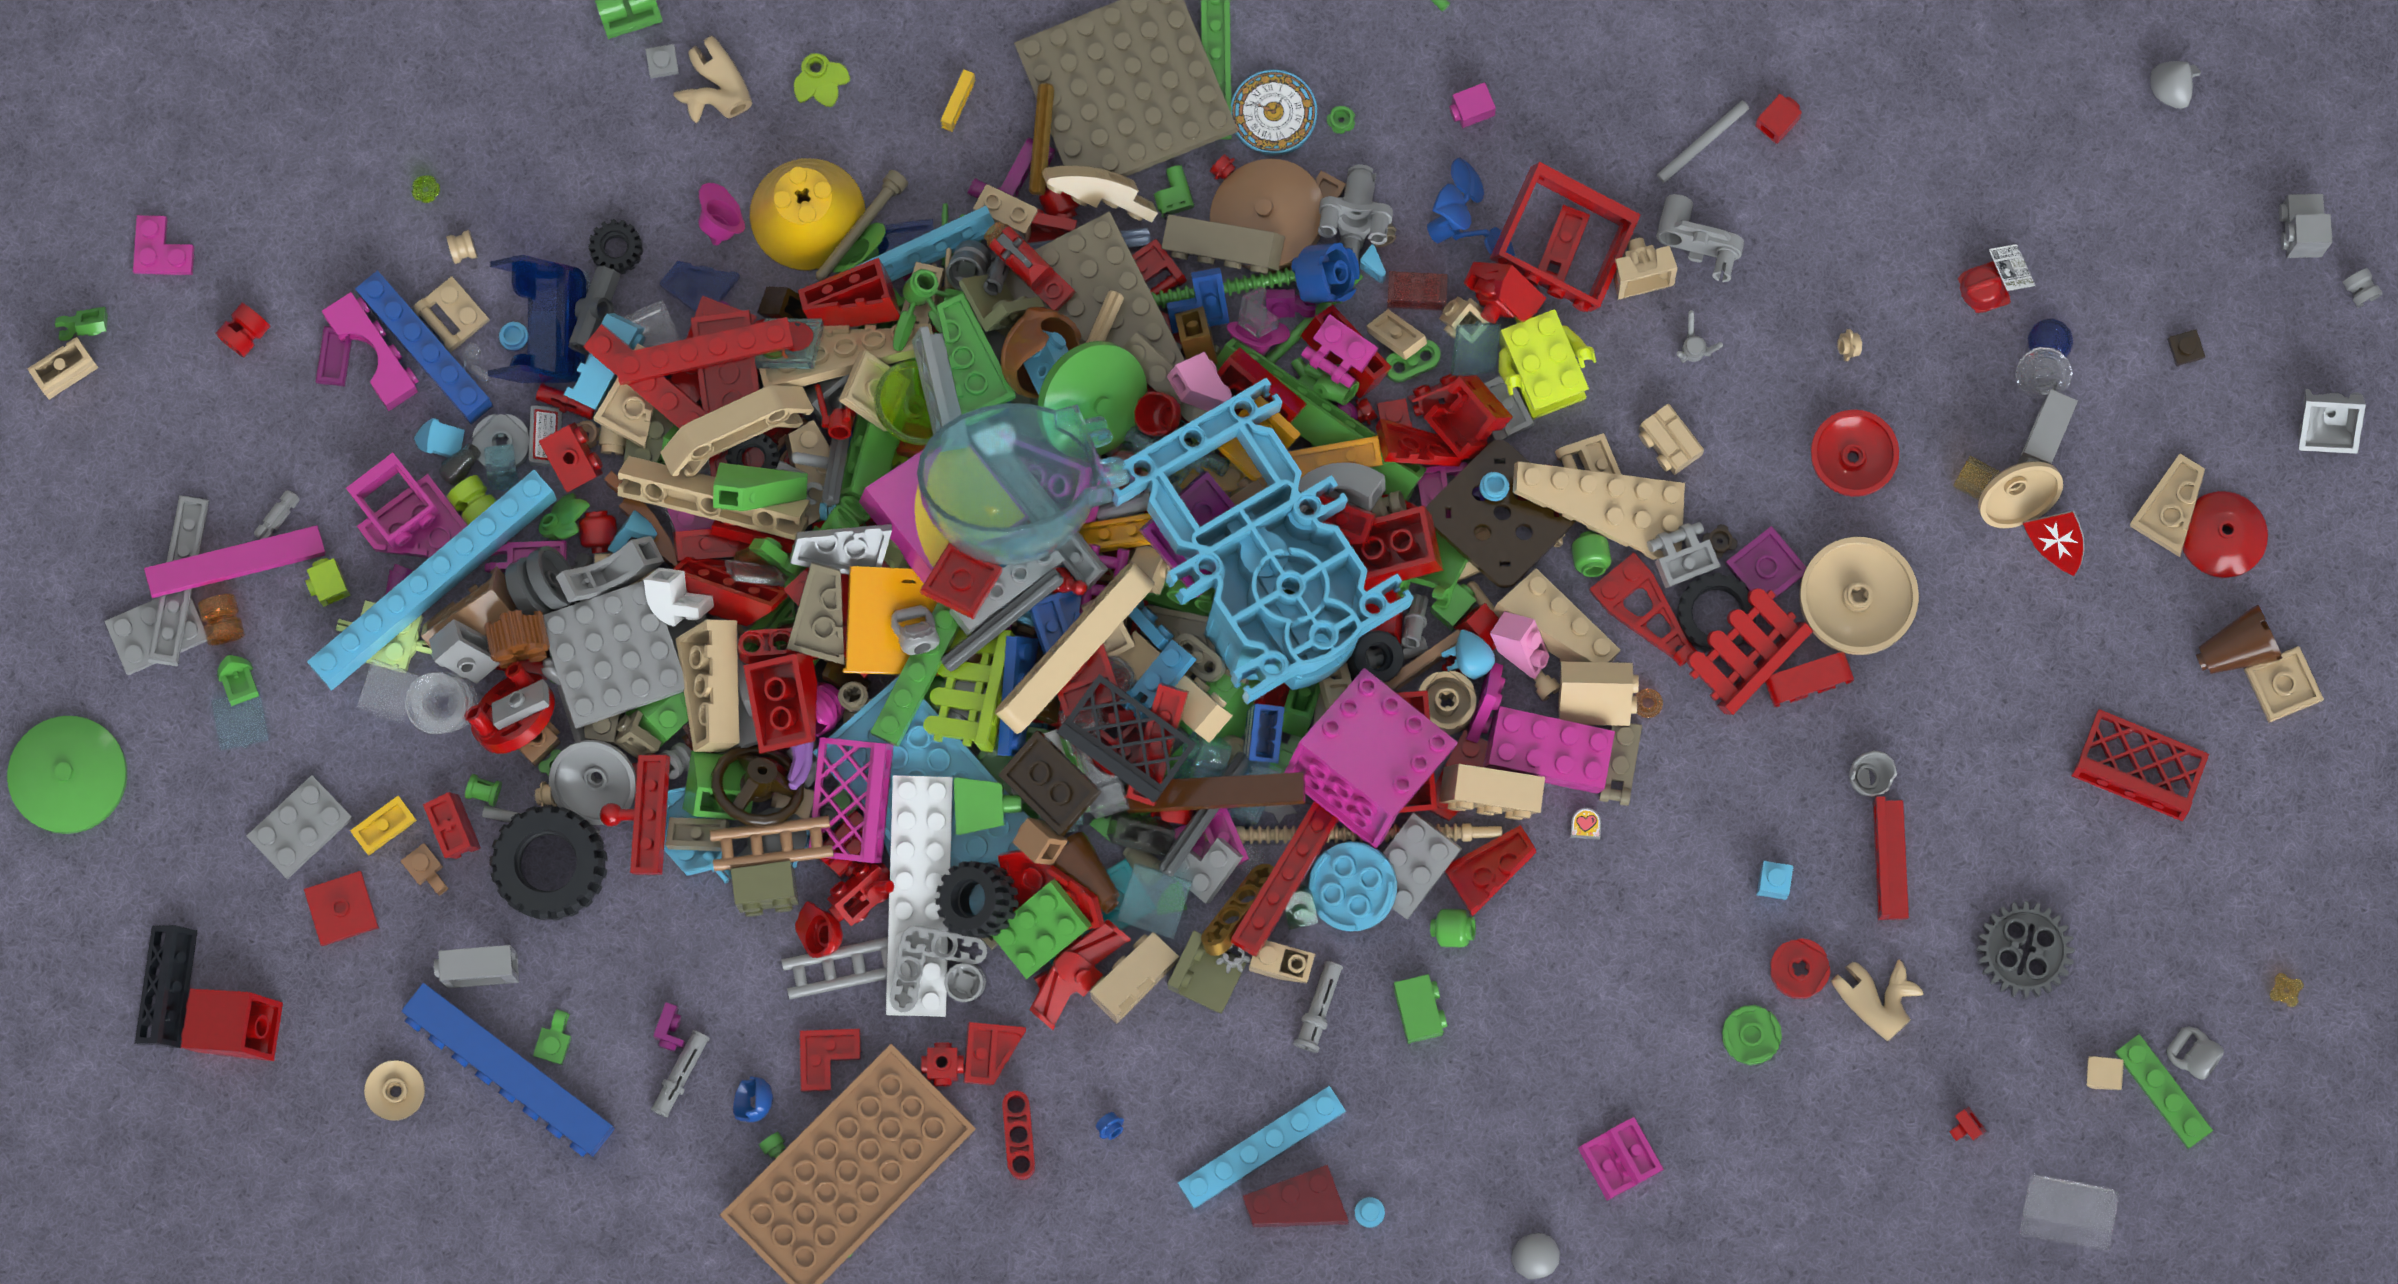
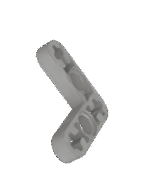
M921 926L907 928L901 937L890 994L892 1007L899 1012H908L916 1005L926 956L967 964H978L986 958V943L977 937L962 936V934ZM914 931H918L920 938L928 939V933L935 934L931 941L932 952L925 951L927 944L919 943L916 948H912L911 942L906 941L907 935L911 936ZM942 936L949 937L953 942V949L947 954H942L936 949V941ZM957 939H964L962 946L971 947L973 942L978 943V948L983 950L982 955L979 954L975 959H971L970 953L961 951V957H955L954 954L958 948ZM907 960L914 961L918 966V972L912 978H907L901 973V965ZM898 979L906 983L916 982L915 989L910 986L908 988L907 994L909 997H912V1002H907L905 1007L899 1006L900 1001L895 1000V995H900L903 990V985H897Z

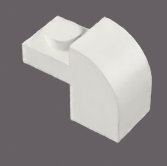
M657 568L644 579L646 600L651 611L658 619L668 625L676 626L684 618L687 620L701 619L703 615L714 607L713 596L687 593L684 571Z

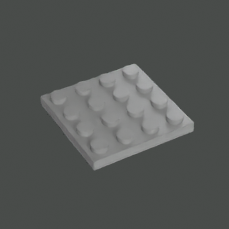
M644 581L543 615L550 645L549 650L576 729L684 692L683 671L668 625L658 619L651 611L646 600Z

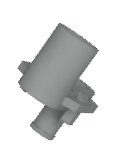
M1678 194L1667 196L1656 234L1657 240L1664 245L1690 251L1688 258L1693 262H1702L1704 255L1716 257L1717 260L1712 277L1719 281L1720 274L1724 271L1722 282L1730 281L1734 260L1742 256L1743 238L1726 230L1690 222L1693 209L1691 199Z

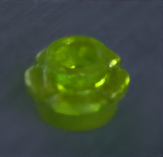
M429 175L418 177L412 184L414 199L417 201L421 200L423 203L434 201L435 196H438L440 193V185L436 183L434 177ZM424 187H428L427 192L423 191Z

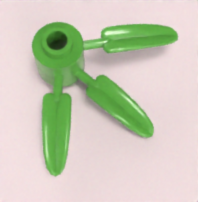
M925 269L915 271L903 287L904 298L910 303L908 311H902L893 338L894 349L896 351L903 350L910 337L916 321V316L913 314L915 306H922L928 303L931 308L928 316L937 331L942 333L937 307L932 300V296L944 297L943 301H946L964 292L950 288L945 289V291L937 290L938 280L933 272Z

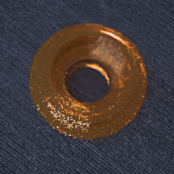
M1643 689L1635 695L1637 696V714L1639 716L1653 718L1661 712L1663 700L1657 691ZM1650 698L1653 700L1654 705L1647 708L1643 705V700Z

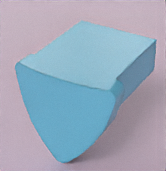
M432 418L422 425L416 433L414 440L418 448L423 452L458 459L465 430L440 423L439 419Z
M634 510L617 532L608 550L613 553L617 552L626 545L631 537L638 539L652 536L654 540L657 532L645 517Z

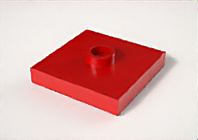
M949 541L920 589L921 594L974 620L1001 575L1002 567Z
M361 871L304 889L321 946L379 928Z

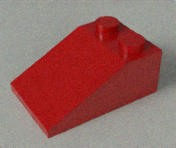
M795 653L744 665L759 753L762 754L815 742L817 679L812 656L804 653Z

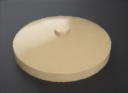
M1849 537L1827 545L1814 556L1803 574L1799 590V600L1805 622L1820 641L1840 652L1866 655L1877 653L1892 646L1906 633L1917 612L1919 591L1912 568L1897 550L1876 539Z

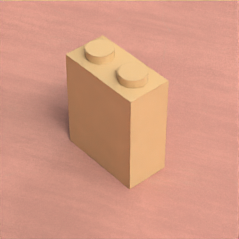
M1561 662L1558 700L1559 719L1584 725L1630 726L1631 714L1637 713V696H1633V693H1638L1639 675H1633V663Z

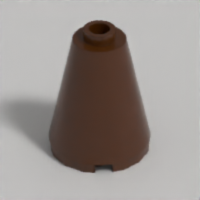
M2259 605L2246 611L2199 646L2200 653L2196 654V658L2202 671L2208 669L2210 674L2283 659Z
M1083 831L1077 832L1066 838L1069 844L1064 846L1053 865L1097 895L1101 912L1108 914L1119 904L1117 899L1120 894L1088 836Z

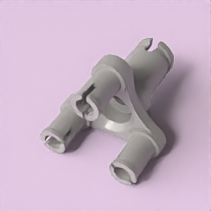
M1362 164L1354 165L1348 170L1344 197H1324L1319 205V213L1321 215L1318 227L1319 235L1325 238L1334 237L1338 228L1341 235V243L1344 244L1345 248H1350L1355 253L1357 260L1367 235L1370 242L1376 245H1382L1387 241L1388 225L1392 222L1393 209L1389 205L1373 202L1376 173H1373V168Z

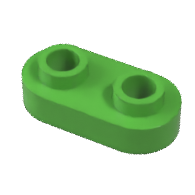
M1427 340V344L1407 360L1395 352L1390 354L1386 361L1392 368L1386 376L1393 382L1401 383L1434 369L1439 364L1441 356L1438 345L1433 341ZM1423 352H1428L1431 355V359L1423 361L1420 355ZM1396 364H1402L1405 369L1403 372L1398 373L1393 367Z

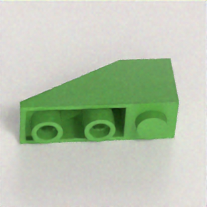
M719 463L713 487V508L747 511L807 499L808 473Z

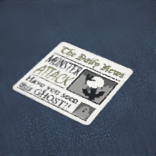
M2017 244L1989 249L2007 291L2035 286Z

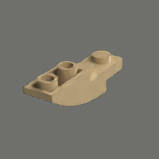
M1055 166L1044 168L1042 172L1046 186L1050 190L1058 194L1065 192L1082 206L1089 204L1097 208L1102 199L1106 205L1117 209L1119 206L1127 210L1131 217L1139 221L1146 219L1153 222L1158 213L1153 202L1137 195L1139 190L1134 180L1123 175L1086 166Z

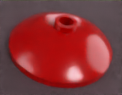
M1845 410L1827 418L1817 429L1811 444V462L1819 479L1831 490L1846 496H1865L1880 490L1890 481L1898 466L1899 445L1891 427L1879 416L1864 410ZM1855 453L1858 456V461H1849L1848 454Z
M2226 491L2208 493L2196 501L2182 550L2191 564L2203 573L2220 578L2236 577L2251 570L2262 558L2268 542L2267 525L2260 510L2247 498ZM2222 527H2230L2232 533L2230 535L2223 533Z

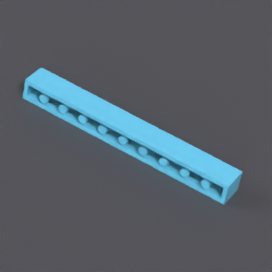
M535 470L531 471L310 658L307 662L312 670L332 691L557 500L553 490Z

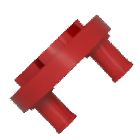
M519 662L511 663L505 670V675L508 678L491 688L478 705L472 706L465 713V719L470 722L471 731L475 739L484 749L492 753H509L527 745L545 728L554 711L555 697L553 691L548 686L549 707L500 730L493 725V702L542 680L539 676L528 673Z

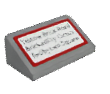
M531 405L529 463L531 466H552L539 440L562 429V412L559 411V408Z

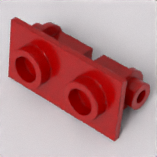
M1451 373L1439 379L1440 383L1430 387L1429 384H1424L1413 389V394L1407 398L1412 403L1416 402L1417 404L1412 406L1415 416L1422 415L1424 417L1435 404H1440L1438 401L1440 398H1443L1445 403H1453L1459 395L1451 394L1448 389L1462 375L1457 376L1456 373Z

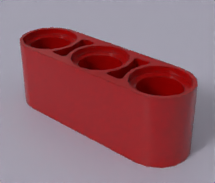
M792 628L746 631L740 636L738 642V656L745 664L800 652L790 649L778 650L773 646L777 641H784L788 644ZM754 643L759 649L756 652H748L744 649V645ZM812 656L813 660L818 659V657Z
M1839 652L1772 674L1765 681L1773 706L1779 707L1780 703L1788 700L1792 703L1807 698V694L1816 691L1819 694L1836 688L1835 685L1843 682L1849 684L1854 681V677L1845 653Z
M1011 1091L1005 1095L1002 1103L1007 1165L1010 1174L1014 1178L1026 1180L1035 1172L1031 1108L1028 1097L1023 1092ZM1018 1098L1024 1101L1025 1107L1021 1112L1012 1113L1008 1109V1104L1012 1099ZM1017 1128L1026 1130V1140L1022 1143L1013 1142L1010 1138L1013 1130ZM1019 1158H1025L1030 1162L1029 1169L1024 1173H1018L1013 1169L1014 1162Z

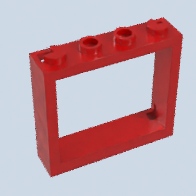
M1538 162L1531 166L1490 256V260L1497 264L1513 265L1533 286L1540 285L1548 289L1547 293L1557 299L1565 298L1573 302L1574 308L1583 312H1591L1600 308L1617 270L1615 260L1622 258L1641 214ZM1536 183L1619 225L1589 295L1506 253Z

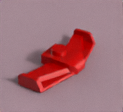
M1110 920L1104 921L1105 924L1102 927L1095 928L1068 949H1063L1053 961V966L1029 1009L1052 1030H1054L1055 1024L1073 990H1076L1084 997L1103 976L1094 966L1123 944L1131 941Z

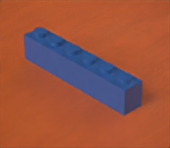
M378 270L355 288L359 297L364 300L371 311L470 424L474 423L493 407L489 397Z

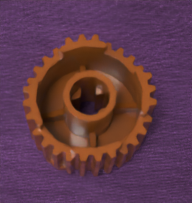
M522 610L508 611V613L499 615L500 620L491 624L489 621L484 624L491 660L499 662L500 668H507L511 663L529 659L530 662H539L547 658L546 651L549 650L550 645L543 612L534 611V615L531 616L529 614L525 616L522 614Z

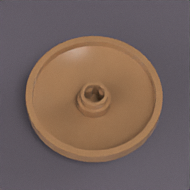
M1281 159L1256 160L1236 169L1219 186L1211 204L1210 222L1275 232L1285 236L1279 270L1291 266L1293 259L1298 257L1305 247L1318 243L1321 237L1318 233L1321 218L1319 205L1324 197L1314 178L1302 167ZM1241 264V267L1250 270L1251 266Z

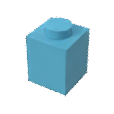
M1763 861L1760 868L1757 895L1786 900L1790 893L1793 865Z

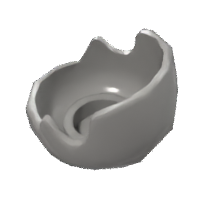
M1875 750L1858 756L1853 761L1849 771L1852 788L1860 795L1867 797H1876L1887 792L1897 776L1894 760L1885 752ZM1869 770L1875 775V781L1872 785L1870 784Z
M1545 1233L1528 1234L1519 1239L1513 1247L1511 1262L1516 1272L1531 1280L1540 1279L1552 1274L1560 1262V1250L1556 1241L1551 1236H1547Z

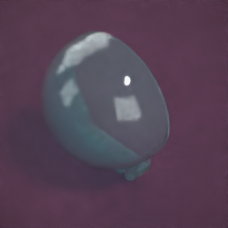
M1004 403L981 407L962 414L945 424L929 439L920 455L917 469L922 505L938 533L962 553L977 560L997 565L1030 563L1059 550L1082 528L1092 507L1113 502L1112 489L1126 485L1131 477L1126 469L1123 470L1125 463L1121 457L1100 459L1096 448L1109 444L1113 438L1112 432L1106 429L1108 423L1104 416L1083 419L1078 404L1054 410L1032 404Z

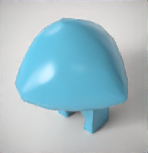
M1466 630L1460 631L1455 647L1441 653L1443 658L1451 655L1456 656L1454 664L1447 667L1448 672L1460 669L1464 675L1471 679L1485 676L1495 664V654L1490 646L1479 636Z

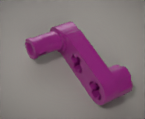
M1027 138L1003 185L998 188V190L1015 198L1031 171L1032 138ZM1049 147L1048 167L1056 151ZM975 178L967 194L978 199L984 187L988 184Z

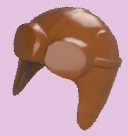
M1043 307L1027 308L1024 315L1011 328L1003 344L1001 368L1004 378L1016 393L1027 398L1039 399V395L1023 363L1045 347L1049 336L1042 330L1060 334L1066 341L1068 351L1080 345L1081 333L1076 324L1067 316L1059 314L1058 311Z

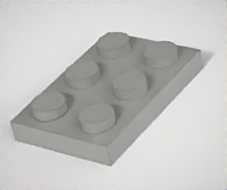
M192 596L181 652L210 640ZM159 598L104 621L127 675L156 664L148 662V654Z
M311 775L246 837L286 879H289L353 818Z
M1416 812L1410 816L1383 852L1392 864L1397 880V894L1392 908L1407 920L1462 849Z

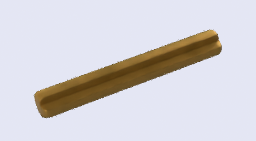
M1039 84L1037 90L1029 191L1032 195H1044L1046 191V182L1042 172L1044 168H1048L1054 98L1052 84Z

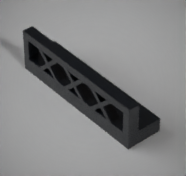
M176 925L152 926L135 1044L181 1048V1034L184 1028L186 1003L198 930ZM162 933H166L164 944L160 947ZM160 964V965H161V967H160V973H159V975L156 977V969H157L158 965ZM156 993V1001L152 1006V997ZM151 1023V1035L147 1037L148 1026Z

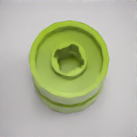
M478 475L464 479L447 495V499L455 510L463 512L461 517L467 525L496 502L492 494L486 495L487 487Z

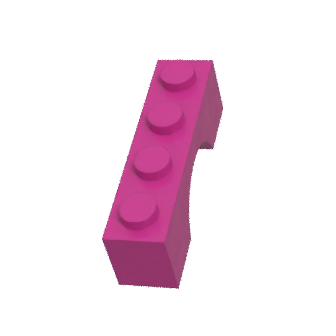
M350 292L322 310V313L340 341H345V337L350 334V339L365 342L377 352L378 366L370 383L387 410L390 411L418 392L414 384L419 381L409 367L405 370L399 363L402 356L394 344L390 346L386 344L382 338L386 333L379 322L376 320L372 323L366 314L370 310L361 297L355 299Z

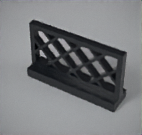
M1101 674L1096 677L1069 717L1056 732L1154 803L1162 795L1167 785L1197 745V743ZM1100 683L1111 689L1113 702L1095 704L1094 691ZM1115 693L1125 700L1116 701ZM1091 697L1092 706L1084 707ZM1130 703L1136 709L1137 720L1120 723L1117 705ZM1114 706L1116 723L1099 726L1096 708ZM1093 709L1095 727L1083 729L1073 722L1080 711ZM1140 711L1150 718L1141 719ZM1154 720L1160 725L1162 737L1144 740L1142 722ZM1138 723L1141 741L1123 744L1121 726ZM1117 727L1120 744L1105 745L1101 740L1100 729ZM1164 728L1172 733L1173 736L1165 737ZM1096 730L1097 738L1087 731ZM1179 738L1188 745L1181 756L1169 758L1166 740ZM1162 741L1165 758L1148 761L1145 743ZM1141 744L1144 762L1130 763L1126 760L1124 747ZM1120 748L1121 755H1119L1112 749ZM1178 760L1171 769L1169 761ZM1166 762L1168 774L1161 784L1150 777L1148 764ZM1145 765L1146 773L1141 771L1136 766Z

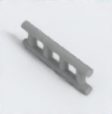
M888 937L842 946L833 954L825 957L812 958L809 954L781 959L784 971L793 969L796 987L787 988L789 1000L887 979ZM880 951L884 968L866 971L863 954ZM851 957L854 974L837 978L834 960ZM822 963L825 980L808 984L804 966Z

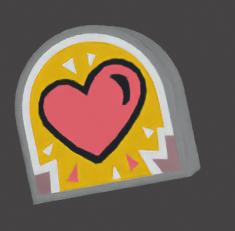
M1582 808L1576 811L1571 820L1570 838L1600 840L1601 818L1599 814L1590 808Z

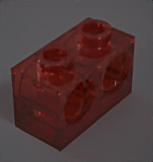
M1389 271L1387 308L1443 311L1446 306L1448 274Z

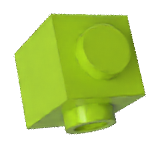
M328 558L320 559L314 562L311 568L307 569L309 579L305 580L308 590L311 596L317 595L323 607L351 596L339 565L334 558L331 560Z

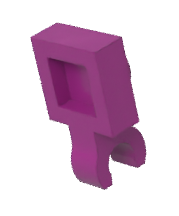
M1266 289V318H1295V312L1306 318L1315 317L1316 308L1313 306L1315 303L1302 301L1300 295H1295V289Z

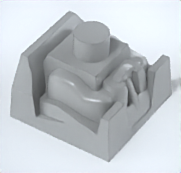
M2305 389L2304 416L2298 433L2299 450L2358 454L2366 407L2363 395L2359 392L2351 393L2349 398L2344 397L2340 393L2313 395L2310 389Z

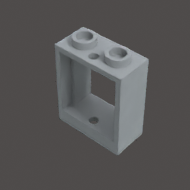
M2052 389L2049 391L2017 464L2030 461L2052 464L2078 400Z
M511 945L438 951L439 959H434L435 977H439V981L448 989L519 983L518 954Z

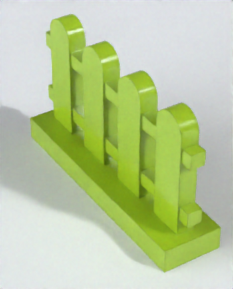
M961 627L949 650H952L968 637ZM1004 630L998 637H995L975 653L982 655L980 664L964 662L951 672L946 669L943 663L941 664L937 673L942 678L947 679L945 688L937 687L930 693L931 702L935 706L940 707L939 715L929 716L923 723L926 732L934 735V741L942 742L943 737L963 740L962 744L971 747L972 741H974L981 751L993 753L1000 718L995 714V710L1002 702L1006 636H1015L1012 631ZM991 656H994V657H993L992 666H991V665H990ZM956 680L976 683L974 692L955 690ZM987 685L986 693L983 694L984 687ZM949 709L969 711L968 720L948 718ZM981 713L980 720L977 722L978 714Z

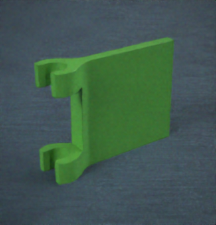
M1435 531L1443 570L1402 581L1399 586L1401 590L1398 594L1400 597H1404L1403 592L1407 589L1409 590L1410 582L1434 588L1432 597L1437 598L1435 606L1446 609L1450 604L1453 589L1468 560Z

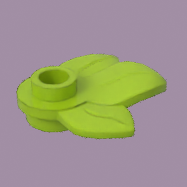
M812 53L806 56L802 62V73L794 81V93L799 103H803L814 96L822 105L833 107L838 99V85L850 82V76L842 64L829 62L827 57L820 53ZM813 64H820L822 68L819 72L811 71V66Z

